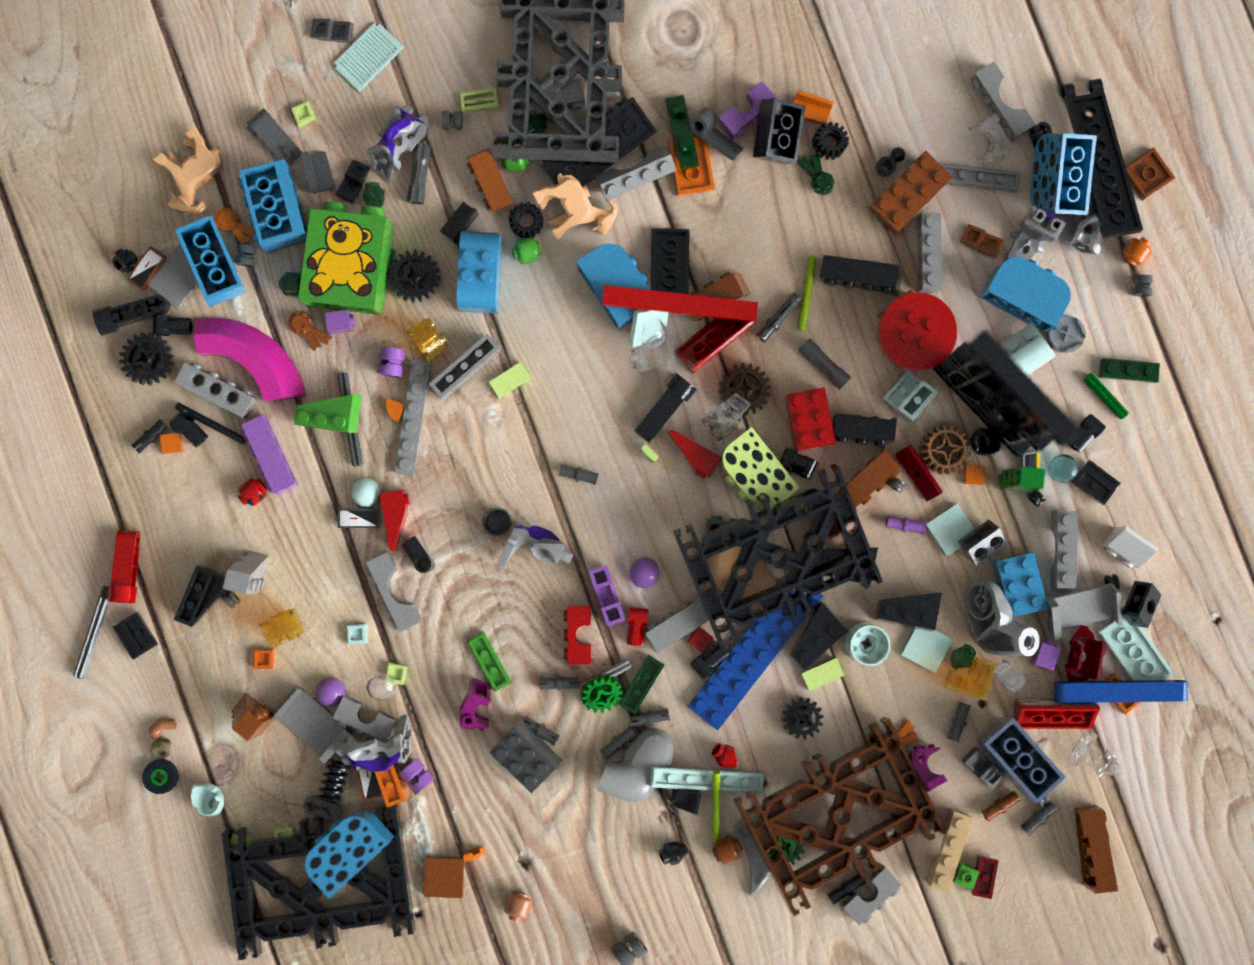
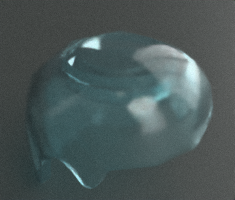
M1068 454L1055 456L1049 464V474L1053 480L1060 483L1072 481L1079 471L1078 462Z

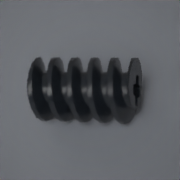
M329 760L332 764L325 765V767L330 771L323 773L327 780H321L325 787L318 789L323 792V795H317L316 798L336 804L338 803L336 801H340L342 798L339 794L344 792L341 786L346 784L344 778L348 777V773L345 771H349L351 767L344 765L340 761Z

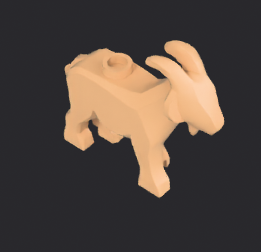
M193 127L185 133L187 138L182 141L184 146L194 149L195 153L193 156H190L181 164L170 151L166 157L163 153H160L153 161L170 172L181 194L176 197L171 193L172 199L168 203L169 208L182 213L197 215L206 209V205L203 204V201L195 205L196 190L203 184L208 185L214 180L213 176L218 173L221 164L219 157L221 152L218 149L209 151L198 129Z
M559 173L557 176L558 184L545 186L532 192L542 209L546 207L549 200L560 199L566 212L549 221L557 240L569 228L597 221L598 224L592 230H598L602 235H606L613 225L617 214L616 204L611 199L608 200L611 210L593 206L588 199L590 193L586 185L582 186L579 180L572 175H562Z

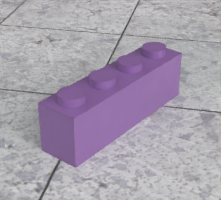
M260 415L241 424L243 430H241L242 435L246 441L249 440L251 445L249 450L252 456L257 458L259 465H257L258 470L267 479L265 484L268 491L279 495L298 486L267 416Z

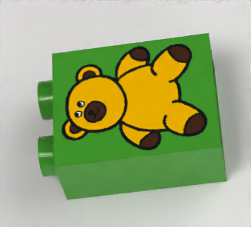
M324 202L323 210L310 208L298 301L308 307L383 315L387 274L395 227L387 217H384V209L362 206L361 214L347 213V206L337 202Z

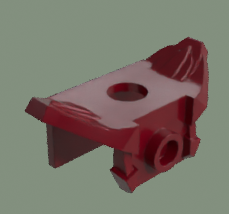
M1081 625L1068 643L1071 646L1068 663L1065 665L1068 681H1087L1089 678L1099 680L1103 671L1102 661L1106 653V642L1095 640L1094 634L1089 630L1088 626ZM1083 652H1084L1086 657H1085V660L1082 662V657H1083Z

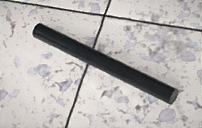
M179 402L177 403L176 410L187 409L193 413L195 420L242 445L245 443L246 440L242 435Z

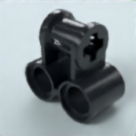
M788 447L785 448L779 461L786 470L808 480L812 479L819 464L813 458L801 455L798 451Z

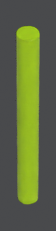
M809 256L798 324V331L805 332L816 256Z
M719 770L712 772V842L715 843V841L720 839Z

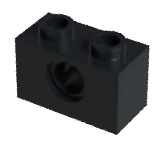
M1134 581L1121 614L1130 625L1149 628L1161 597L1160 592L1153 583Z

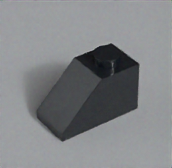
M672 789L670 800L673 801L674 807L698 815L702 795L700 790Z

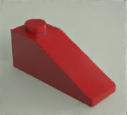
M671 429L669 431L670 437L692 469L696 470L695 474L703 479L705 477L710 478L721 456Z
M405 490L380 494L390 551L397 550L408 512V505H410V497L408 493L405 494Z

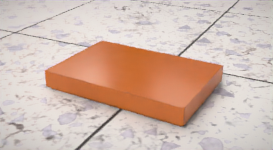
M693 135L699 159V167L680 170L674 139H668L669 151L676 168L673 174L677 196L715 190L707 142L697 135Z

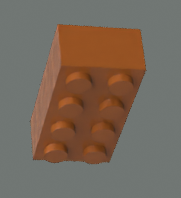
M925 150L868 209L895 235L953 177Z

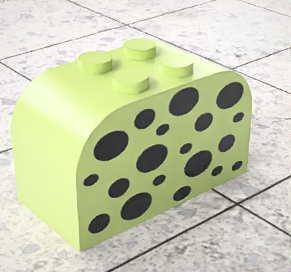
M752 427L729 444L721 455L720 464L726 475L725 480L731 487H736L738 490L736 494L743 502L749 499L752 502L755 501L756 505L753 508L757 510H764L762 501L756 498L758 495L764 494L772 509L776 503L786 500L800 489Z

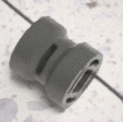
M442 111L443 130H449L450 128L462 130V111H455L454 113Z
M238 244V256L235 258V264L254 267L255 261L253 257L256 254L257 248L251 245Z
M1152 275L1133 276V283L1135 284L1133 296H1152Z

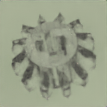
M1006 660L998 663L992 670L993 675L1012 693H1015L1017 690L1019 691L1026 683L1023 676Z

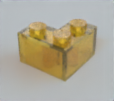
M973 656L968 675L949 669L944 688L986 701L997 663Z

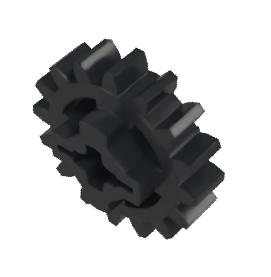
M799 697L798 702L791 699L792 705L786 704L788 710H782L786 717L781 718V721L787 723L783 726L784 729L790 728L788 734L792 735L795 733L796 739L802 735L805 740L808 734L814 737L813 731L819 733L818 725L823 726V723L819 721L824 718V715L819 714L822 710L821 707L815 708L817 702L813 701L810 704V698L808 697L805 701H803L802 697ZM801 705L807 706L804 709H796V707ZM813 711H814V714H815V722H814V723L812 722V719H811V715L813 714ZM791 713L794 715V721L792 725L790 722ZM796 713H799L803 716L805 715V718L809 723L800 721V718ZM801 727L809 728L805 731H799Z

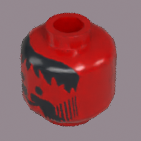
M250 478L238 488L240 493L238 498L244 505L248 503L250 506H256L266 498V491L268 489L259 478Z

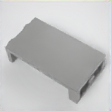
M1113 583L1046 598L1049 608L1046 609L1049 633L1054 640L1062 639L1063 629L1111 618L1115 620L1118 626L1122 625L1123 615L1121 613L1123 608L1121 601L1123 600L1121 590L1117 589Z
M302 687L297 690L293 688L286 696L288 700L285 704L280 703L273 711L275 715L272 719L282 722L320 755L319 760L326 764L336 753L338 742H345L348 735H352L353 732L348 727L337 724V720L333 718L334 715Z

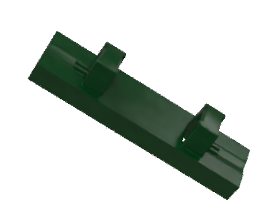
M684 95L665 98L680 170L699 167V159L693 133L690 129V120Z

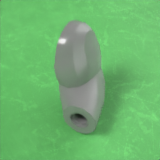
M990 580L972 582L966 592V613L973 630L975 643L985 653L999 656H1031L1035 654L1039 647L1038 632L1034 628L1020 624L1012 619V609L1002 589Z
M647 728L641 731L624 749L621 761L606 764L597 791L629 802L649 799L655 787H650L651 766L671 767L674 743L671 737L665 731L658 728Z

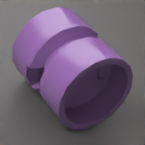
M381 347L379 358L382 359V362L378 363L377 374L402 378L403 366L401 363L404 362L406 351L392 347Z
M418 757L398 774L404 782H409V788L415 795L435 779L428 770H424V765Z

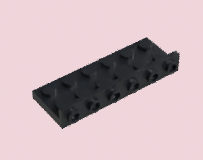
M625 97L617 103L619 107L616 110L609 109L606 112L605 136L619 137L618 161L657 132L633 97L629 100ZM592 147L590 149L593 151H597L599 148ZM604 148L603 150L615 151V148ZM542 160L543 164L540 167L544 169L555 185L558 184L557 176L561 173L562 175H572L584 186L595 179V175L604 172L615 163Z

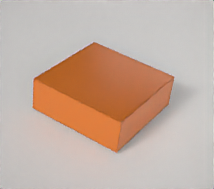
M181 434L160 435L162 454L183 452Z
M965 465L964 484L985 485V466Z
M254 649L253 669H274V649Z

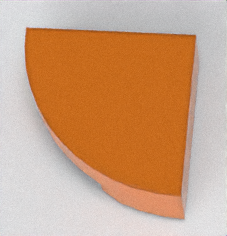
M387 398L386 409L389 416L400 423L405 404Z
M481 846L465 851L463 854L464 863L484 855V848Z

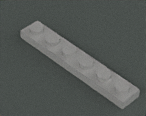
M412 360L394 472L397 474L415 475L432 366L431 362Z

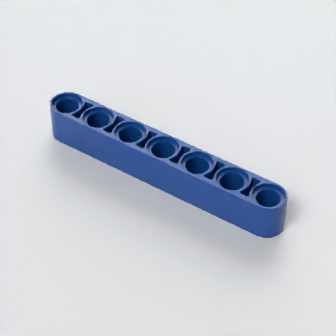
M1188 681L1054 682V702L1188 701Z

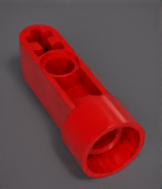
M117 531L111 585H109L107 602L136 603L137 587L135 586L140 548L139 531Z

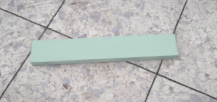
M651 766L650 787L712 790V772L714 770ZM719 770L720 791L747 792L750 790L753 793H763L764 773Z

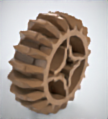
M941 424L940 429L937 425L933 427L934 432L930 429L927 430L929 436L924 435L922 437L926 443L921 442L919 444L921 447H925L919 453H925V457L921 459L922 461L928 460L925 464L926 467L932 465L931 472H935L938 468V475H942L944 471L946 475H950L951 471L955 474L958 472L957 468L962 470L964 468L962 463L967 464L969 462L965 456H971V453L966 452V450L972 448L971 445L966 446V442H969L970 439H963L966 432L959 434L960 427H956L953 430L952 424H949L947 429L945 424ZM941 434L938 447L931 448L933 440ZM947 435L952 436L958 445L951 444ZM942 447L949 448V449L953 448L952 450H949L948 452H945V451H942V450L937 451L938 449H941ZM959 451L957 460L950 465L952 453ZM932 454H938L944 465L937 462Z

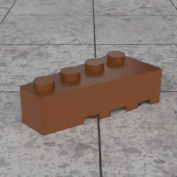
M886 447L881 450L882 453L873 457L864 469L858 471L851 478V481L846 483L855 509L861 503L865 505L872 498L870 495L875 490L879 492L886 486L884 482L889 477L893 479L901 472L899 470L901 463ZM840 489L834 494V496L840 493Z
M1098 806L1074 808L1083 886L1094 894L1117 892L1118 886L1105 823L1107 822L1105 811Z

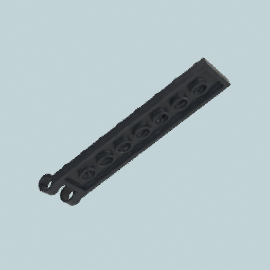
M1100 78L1090 80L1088 84L1090 94L1076 96L1073 83L1062 85L1061 96L1065 100L1074 134L1097 136L1090 194L1102 238L1107 239L1141 233L1143 230L1102 80ZM1086 112L1092 113V116H1087Z

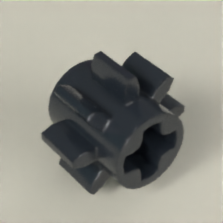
M120 249L114 252L116 255L112 260L114 267L123 273L125 271L127 273L131 272L134 269V265L137 264L135 253L131 250L128 251V249Z

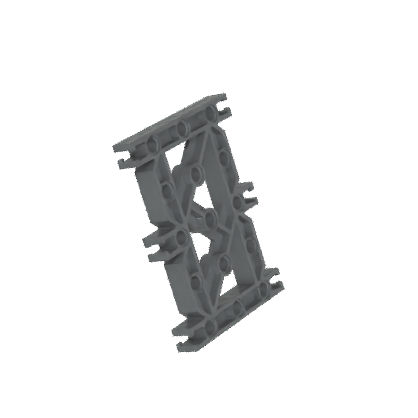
M501 0V18H514L513 61H497V87L510 88L509 132H493V158L618 163L619 137L605 136L606 91L621 92L622 65H608L609 22L624 23V0ZM554 20L590 21L589 55L570 37V33L566 29L561 28ZM534 29L552 46L555 53L560 54L564 58L561 63L552 65L550 72L542 79H539L532 72ZM564 40L565 42L559 43L557 41ZM578 73L588 82L586 126L567 108L565 101L559 99L554 94L559 89L566 87L568 82ZM557 75H563V77H561V78H557V77H555V76H557ZM599 76L601 79H594V77ZM530 98L549 116V120L553 124L558 125L566 134L528 133ZM519 108L523 109V111L516 112L515 110ZM555 110L562 111L561 113H554ZM595 111L600 112V114L594 115L592 113ZM497 144H506V145H508V146H498V147H496ZM515 144H521V145H522V146L519 147V148L513 147ZM555 145L560 146L559 149H553L552 147ZM597 147L599 149L597 151H593L590 148ZM604 148H615V151H609V150H603V149H604Z

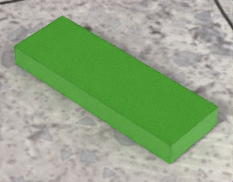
M485 632L467 641L494 692L512 683Z

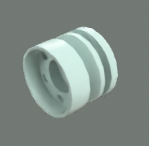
M859 622L852 625L844 636L846 653L852 659L865 666H875L882 663L890 652L891 642L888 634L883 629L869 622ZM867 640L868 645H862L861 642Z

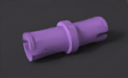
M887 516L886 528L899 529L905 533L907 531L920 534L925 533L926 522L910 520L908 517L897 518Z

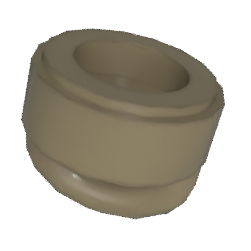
M167 738L154 741L151 745L150 753L157 758L168 757L171 751V741Z

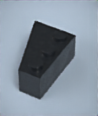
M836 413L833 417L832 426L834 438H836V442L847 443L848 440H855V444L867 445V442H874V446L886 447V444L895 441L897 418H891L890 420L881 419L877 416L872 418Z
M196 565L173 620L190 627L197 625L226 592V589H223L226 575L203 565Z
M942 592L881 599L877 603L874 620L930 632L935 631Z
M818 602L816 609L809 618L790 655L802 669L806 670L848 630L822 602Z

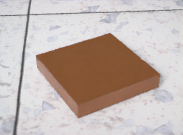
M1154 147L1125 166L1130 184L1142 201L1175 179Z
M426 856L424 897L463 898L464 859L460 857Z

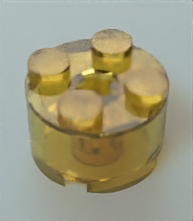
M430 318L422 319L405 332L408 338L411 337L413 340L411 343L423 359L426 358L427 363L447 350L448 346L443 334H437L436 326Z
M295 608L282 611L271 616L268 621L263 620L258 623L267 645H270L271 648L281 645V642L287 638L291 641L304 633L303 625Z

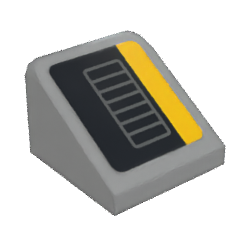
M1042 451L1022 454L1020 456L1021 466L1042 469Z

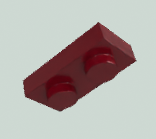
M978 856L976 869L979 871V875L971 891L973 896L992 899L999 860Z

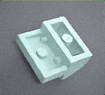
M1030 323L1000 344L1028 375L1056 356L1033 323Z
M907 371L884 396L883 401L897 411L898 415L903 419L913 422L938 394V391L924 380L921 381L910 371Z

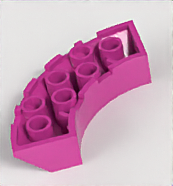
M196 319L194 341L198 355L203 357L221 356L240 363L254 377L260 388L263 401L267 403L306 397L302 380L293 361L280 345L268 335L248 324L231 319Z

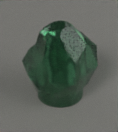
M544 114L529 115L528 133L543 134L547 128L548 117Z
M369 182L365 185L362 198L366 206L381 208L384 205L385 190L380 187V183Z
M964 644L952 651L951 667L954 669L970 668L976 655L975 649L969 644Z

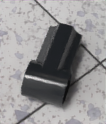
M153 315V335H191L193 331L191 318Z
M183 408L169 422L170 428L178 434H183L197 448L207 440L208 435L194 422L195 417L193 413Z
M1089 414L1079 425L1081 431L1068 442L1069 446L1078 453H1081L1092 439L1097 438L1106 428L1093 414Z
M416 536L408 539L401 545L418 572L430 573L434 569V560L428 555ZM427 559L429 566L423 570L420 563L422 560Z
M717 642L707 652L694 659L690 666L704 679L730 653L726 648L721 650Z

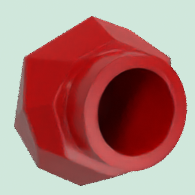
M718 743L713 748L711 755L720 767L735 768L738 766L739 761L736 758L734 747Z

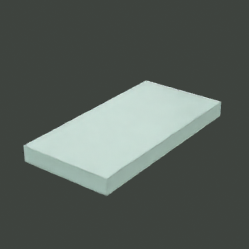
M1122 617V625L1118 626L1115 620H1112L1097 631L1130 680H1166L1174 674L1142 627L1132 626Z

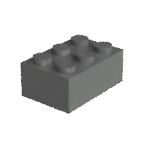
M522 720L489 752L530 793L562 761Z

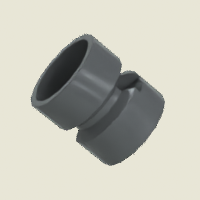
M634 931L624 938V942L620 941L611 948L621 965H632L635 962V958L639 959L648 952L646 946Z

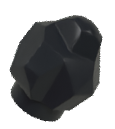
M678 842L664 843L663 849L659 850V856L664 865L668 863L671 865L679 864L688 853L687 846Z

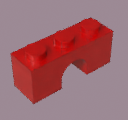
M591 605L567 606V610H564V621H568V629H564V641H568V648H564V660H568V665L591 664V644L580 643L576 638V631L579 627L591 626Z

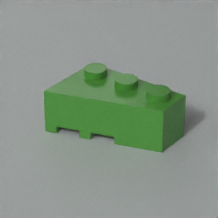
M350 394L297 405L294 425L357 433L362 395Z

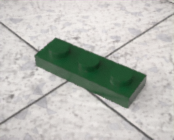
M1102 358L1100 361L1099 378L1158 383L1160 363Z
M648 654L618 705L636 714L665 664Z

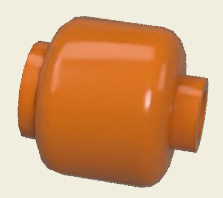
M1143 237L1140 239L1132 238L1123 249V259L1133 266L1136 264L1142 265L1152 253V249L1149 247L1151 243Z

